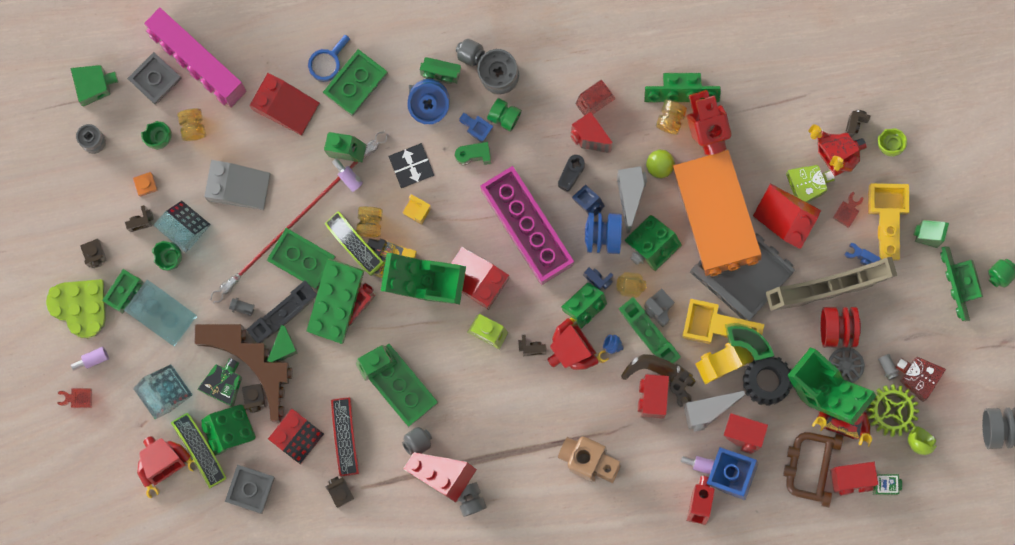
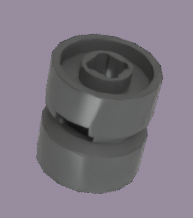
M92 124L83 125L76 133L77 142L86 152L96 154L104 149L106 144L105 136L96 126Z
M477 482L467 485L457 502H461L460 510L463 517L487 508L483 497H479L481 491ZM472 495L473 499L467 501L466 497Z

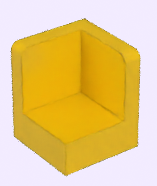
M411 194L403 214L422 225L431 210V205Z

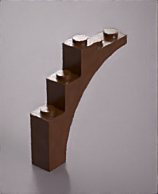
M195 324V344L197 346L213 347L226 351L246 363L259 378L265 390L270 409V421L281 422V418L284 417V406H281V398H284V387H281V384H289V379H292V367H289L288 363H266L270 355L269 348H266L267 346L264 343H244V341H247V330L244 329L242 324Z

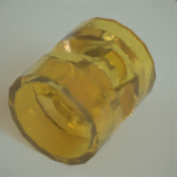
M665 100L661 109L663 115H659L656 127L664 132L677 135L682 125L680 120H684L687 108L680 103Z
M187 109L177 114L179 125L182 126L180 132L183 141H195L206 137L205 126L201 124L203 121L201 109Z
M368 206L359 207L357 218L360 222L357 223L356 232L362 237H381L382 226L379 222L382 221L383 209Z

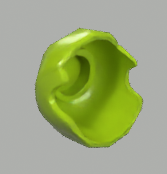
M896 128L885 129L878 136V148L889 157L900 155L907 147V137L901 130Z
M661 149L653 151L648 156L646 162L648 172L653 177L660 179L668 177L673 172V165H675L673 155L667 150Z
M914 426L908 435V444L917 454H931L937 447L935 445L936 439L919 426Z

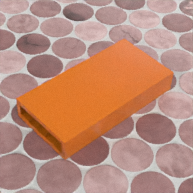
M729 150L673 165L676 181L705 276H717L725 270L734 271L746 264L748 266L757 264L761 260V252Z

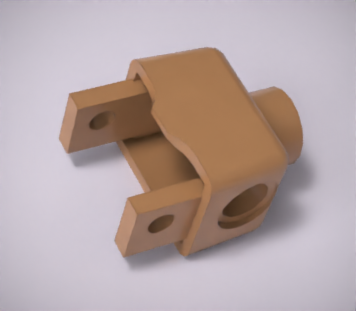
M584 436L580 437L578 441L567 437L558 454L559 459L568 463L570 472L591 482H596L595 476L614 483L621 468L620 461L605 455L607 452L606 446ZM583 454L590 456V460L586 464L578 462V458Z

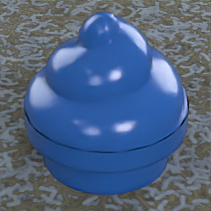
M608 335L605 338L603 348L606 349V352L614 354L624 349L622 341L617 335Z

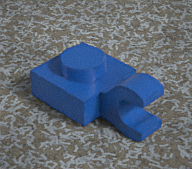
M463 113L459 118L462 124L469 127L467 133L482 143L493 129L491 124L479 116L474 120Z
M854 243L849 245V247L854 249V253L850 254L846 251L844 254L850 259L858 257L857 259L861 260L860 263L864 266L881 259L875 254L859 248Z

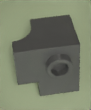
M661 288L645 302V313L651 319L654 317L664 327L670 321L667 312L675 302Z

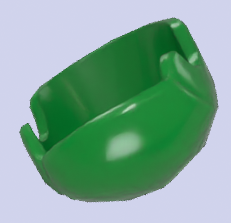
M156 121L147 124L145 131L141 132V138L149 148L159 150L169 144L172 138V131L164 122Z
M161 241L156 243L152 249L154 263L162 270L171 271L177 268L182 260L181 249L173 242Z

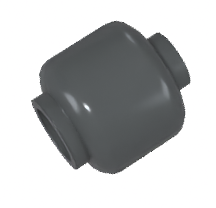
M465 39L456 47L458 60L470 66L477 65L482 55L485 54L483 45L471 39Z
M417 427L404 435L402 445L409 455L413 453L422 454L431 448L430 440L432 436L427 429L423 430Z

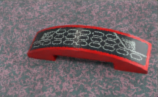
M351 398L332 399V420L339 476L359 474L355 447Z

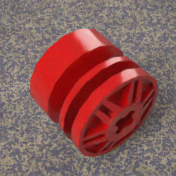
M836 307L822 308L820 331L823 348H836L839 339H841L844 348L848 347L849 342L852 348H857L861 334V321L857 307H851L850 311H848L847 307H843L841 316H839Z

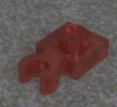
M855 192L849 195V203L843 201L833 216V219L848 228L859 213V210L855 207L859 206L864 199L861 197L858 202H855L853 200Z
M71 388V394L65 391L58 392V395L65 396L63 402H57L60 406H66L71 403V408H92L91 388Z

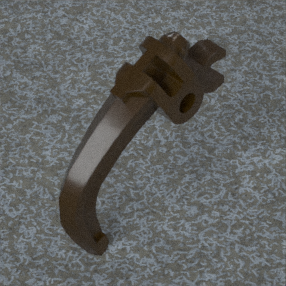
M648 354L638 356L630 362L621 375V378L626 380L636 371L648 369L661 376H669V381L671 382L670 390L676 394L677 404L680 407L683 406L682 397H686L688 402H692V397L686 392L685 387L687 385L692 387L696 381L693 378V374L680 365H675L663 358Z

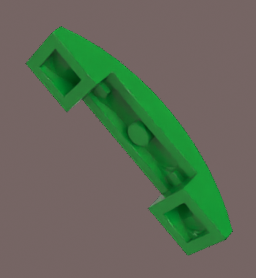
M634 297L618 308L653 355L673 364L681 358L676 349L666 340Z

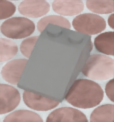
M211 160L204 197L208 202L264 210L270 173L233 163Z
M641 166L618 170L617 174L626 233L631 232L643 188L646 187L647 183L646 172H642Z
M744 391L686 403L684 411L688 428L694 429V432L705 430L707 425L738 402L745 395Z

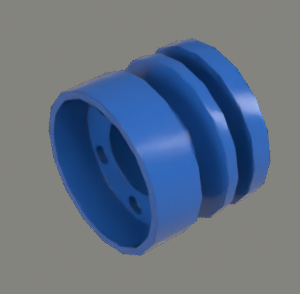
M589 213L585 223L587 253H592L594 244L597 245V253H600L602 245H606L607 254H620L622 214L609 213L607 222H603L602 213H598V222L594 221V213Z

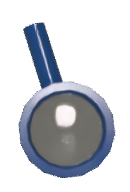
M344 35L331 51L321 49L311 55L308 60V68L314 79L327 82L333 80L339 73L340 62L337 55L350 40L348 36Z

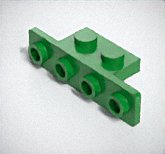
M663 73V86H645L644 102H690L689 95L705 90L708 91L709 97L715 96L716 102H720L721 87L702 86L701 73Z
M941 247L942 252L940 256L942 262L946 263L947 267L946 277L949 282L951 281L953 288L951 289V295L953 300H956L958 306L956 308L957 316L962 321H970L965 302L984 297L974 261L968 260L954 264L950 247Z

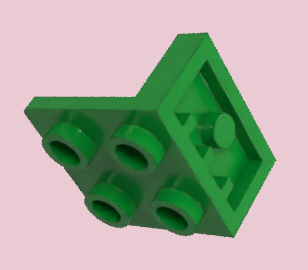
M649 215L625 239V242L646 259L650 268L654 271L682 246L676 233L653 215Z

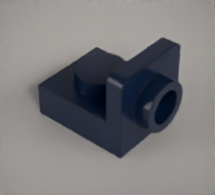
M586 184L572 196V199L586 211L588 216L589 213H594V216L598 215L605 207L601 198Z
M589 267L583 274L599 290L603 288L606 290L613 283L612 278L614 275L612 273L602 280L603 276L595 268L592 270Z

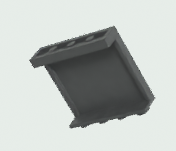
M758 233L755 236L760 248L761 260L757 264L752 266L746 264L734 271L725 270L717 276H705L700 260L690 271L695 278L740 318L750 321L768 301L766 292L781 287L795 271L792 268L793 264L787 259L783 260L773 246L768 247L764 243L763 237Z

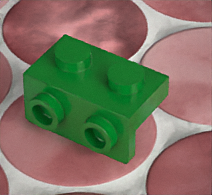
M425 57L419 70L420 75L426 79H438L447 84H457L461 65Z
M123 269L102 301L123 314L124 311H128L133 303L131 300L135 294L138 295L141 292L143 281Z
M587 282L561 308L564 313L576 320L580 328H583L605 308L607 301L604 292Z

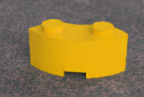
M727 343L725 344L726 348L714 354L708 352L700 356L702 360L695 363L704 383L708 384L733 370L736 371L753 362L754 358L750 351L741 346H731Z

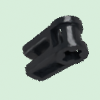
M580 155L570 156L558 181L560 189L566 192L571 190L584 170L583 157ZM576 161H579V166L573 168L572 162L576 163Z

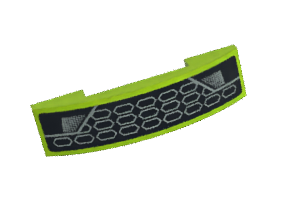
M340 211L336 212L325 223L340 244L370 276L384 264V261L369 247Z
M186 413L172 421L171 425L189 451L209 489L226 480L227 478L215 455L190 415Z

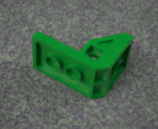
M387 253L381 291L425 301L460 305L466 266L420 260Z
M811 347L787 375L799 398L807 406L852 425L855 424L876 397L874 391L844 380L840 371L819 351Z

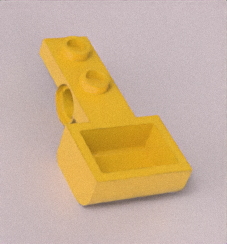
M871 183L869 185L868 214H879L878 240L880 260L887 257H892L893 261L900 260V215H907L909 213V184Z
M690 299L682 337L710 344L713 334L728 338L725 324H744L754 328L761 335L763 334L764 324L717 314L718 304Z

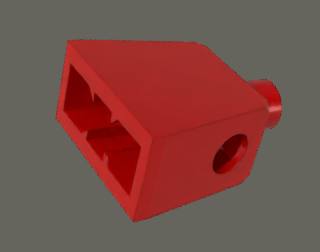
M700 476L699 484L694 486L686 521L706 525L710 518L715 488L707 485L709 478L707 476Z

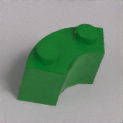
M739 323L725 324L728 341L731 346L746 348L750 351L755 361L774 356L770 344L754 328Z

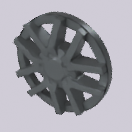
M843 347L837 349L829 358V361L842 372V377L845 374L847 375L849 380L846 381L853 383L864 372L865 364L863 357L853 348ZM842 351V358L836 354ZM845 351H850L849 358L845 357ZM852 353H855L858 357L852 359ZM833 357L839 360L838 364L832 362ZM860 359L861 364L854 365V361ZM861 367L860 373L858 374L855 368ZM851 371L857 376L854 379L850 375Z

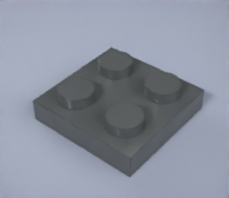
M153 52L127 79L156 105L182 78Z
M237 465L225 502L263 514L275 477Z

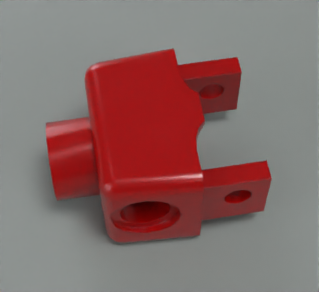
M707 90L689 95L693 113L686 115L692 138L700 146H703L705 155H713L727 149L725 140L730 139L732 136L727 112H725L722 105L717 106L715 96L709 97Z

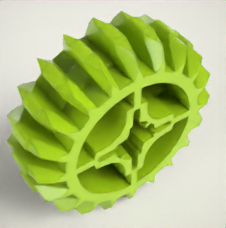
M895 384L890 386V390L887 385L883 386V391L878 388L876 390L878 396L876 395L874 401L870 404L872 408L866 409V412H872L868 419H874V422L870 425L874 426L877 424V432L884 429V436L888 434V431H890L891 437L895 436V431L898 436H902V430L908 433V426L911 428L915 426L911 420H918V417L913 415L920 412L918 409H914L918 402L912 403L911 400L915 396L911 395L908 397L907 394L910 390L907 389L903 393V386L901 385L897 390ZM894 395L901 398L902 401L894 403L886 396ZM882 400L884 413L879 416L878 404ZM900 405V407L896 409L895 415L893 413L886 416V414L891 410V408ZM906 405L908 413L906 420L903 421L901 410ZM887 418H891L895 422H897L899 426H890L884 423L883 421Z

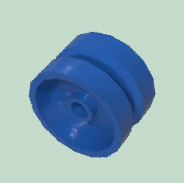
M424 79L417 82L411 88L407 100L410 115L422 124H434L441 121L446 116L450 104L447 88L441 82L434 79ZM431 99L432 103L428 104L425 100Z

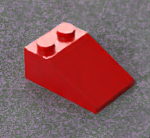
M267 73L252 99L250 107L254 112L302 136L320 102L286 81Z
M770 183L753 217L782 240L801 249L821 210Z
M461 247L451 264L466 266L462 293L487 310L490 309L510 279L509 274Z

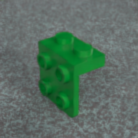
M241 404L211 413L201 420L202 430L206 433L209 440L208 445L215 456L222 454L230 448L251 442L256 438L246 410Z

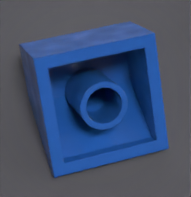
M720 447L707 485L728 495L746 500L758 467V462L756 459Z

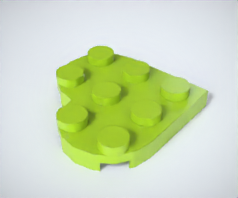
M104 280L64 282L51 287L46 300L50 315L61 321H66L70 332L80 338L88 339L95 337L102 327L105 326L106 320L105 303L102 301L105 297Z

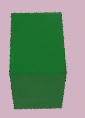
M283 325L279 329L267 360L269 363H278L298 354L287 328Z

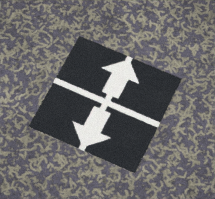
M422 143L388 156L401 189L435 176Z

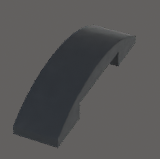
M306 280L292 290L288 297L263 318L260 317L246 329L256 343H262L276 333L281 325L284 326L317 296Z

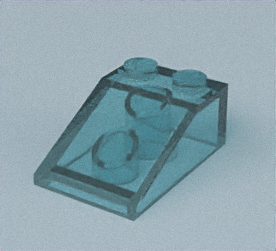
M146 280L124 310L172 346L177 344L197 317L196 314L149 280Z

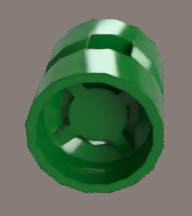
M497 98L489 111L487 120L495 124L501 122V126L511 132L522 110L515 106L508 107V102Z

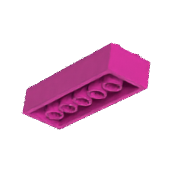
M160 7L144 23L149 37L156 44L159 43L169 56L173 54L176 62L182 68L187 67L186 69L190 72L189 74L198 81L200 79L203 87L208 92H214L213 94L224 106L228 104L232 107L247 92L237 77Z
M513 166L480 185L481 192L541 286L574 266V260Z

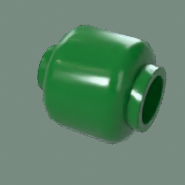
M999 259L988 270L990 283L995 287L1005 288L1009 286L1015 279V264L1009 259Z

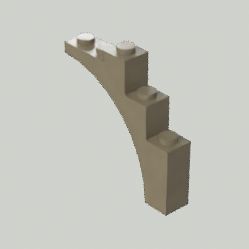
M887 257L835 275L777 287L767 291L766 295L771 311L800 307L814 301L831 299L844 293L867 289L874 284L897 276L892 257Z

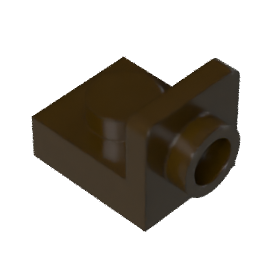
M863 110L852 111L849 115L845 133H848L852 138L855 133L858 134L860 122L868 123L871 116L867 115V112Z
M145 205L141 206L143 217L133 216L129 218L130 221L125 222L127 230L131 233L152 227L151 221L154 218L151 209L148 210Z
M99 239L80 245L86 266L97 268L103 265L102 262L107 261Z
M522 335V340H518L519 352L523 351V356L546 355V344L531 342L529 346H526V335Z
M261 383L242 387L245 410H250V413L261 411L262 407H266Z
M337 476L328 481L329 485L325 487L337 508L354 500L343 477L339 479Z

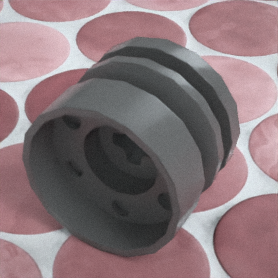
M502 49L489 50L482 55L478 62L477 71L479 78L486 90L491 93L505 94L517 85L520 75L516 60L509 52ZM502 70L503 75L497 77L496 72L499 73Z
M1010 407L1005 408L1003 416L999 408L984 409L982 430L987 449H1001L1004 441L1007 448L1015 447V407L1012 410Z

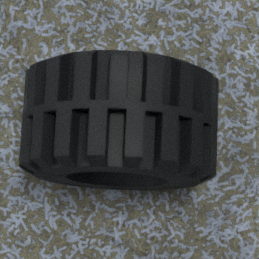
M772 356L754 360L749 364L744 372L742 381H744L743 388L746 390V395L750 396L753 402L756 401L759 405L765 404L770 406L779 403L788 396L793 385L787 376L791 368H788L786 361L783 362L780 357L775 358ZM762 370L773 371L779 379L778 387L771 392L761 389L757 383L759 372Z

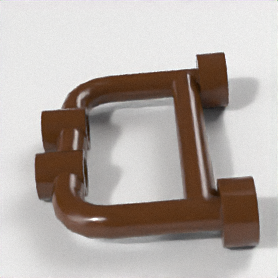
M804 432L796 437L793 446H789L787 457L791 458L790 464L785 465L783 476L787 477L786 487L792 495L822 502V507H830L832 492L824 490L832 450H841L843 435L835 434V437ZM804 440L825 443L816 493L799 490L794 486L801 444Z

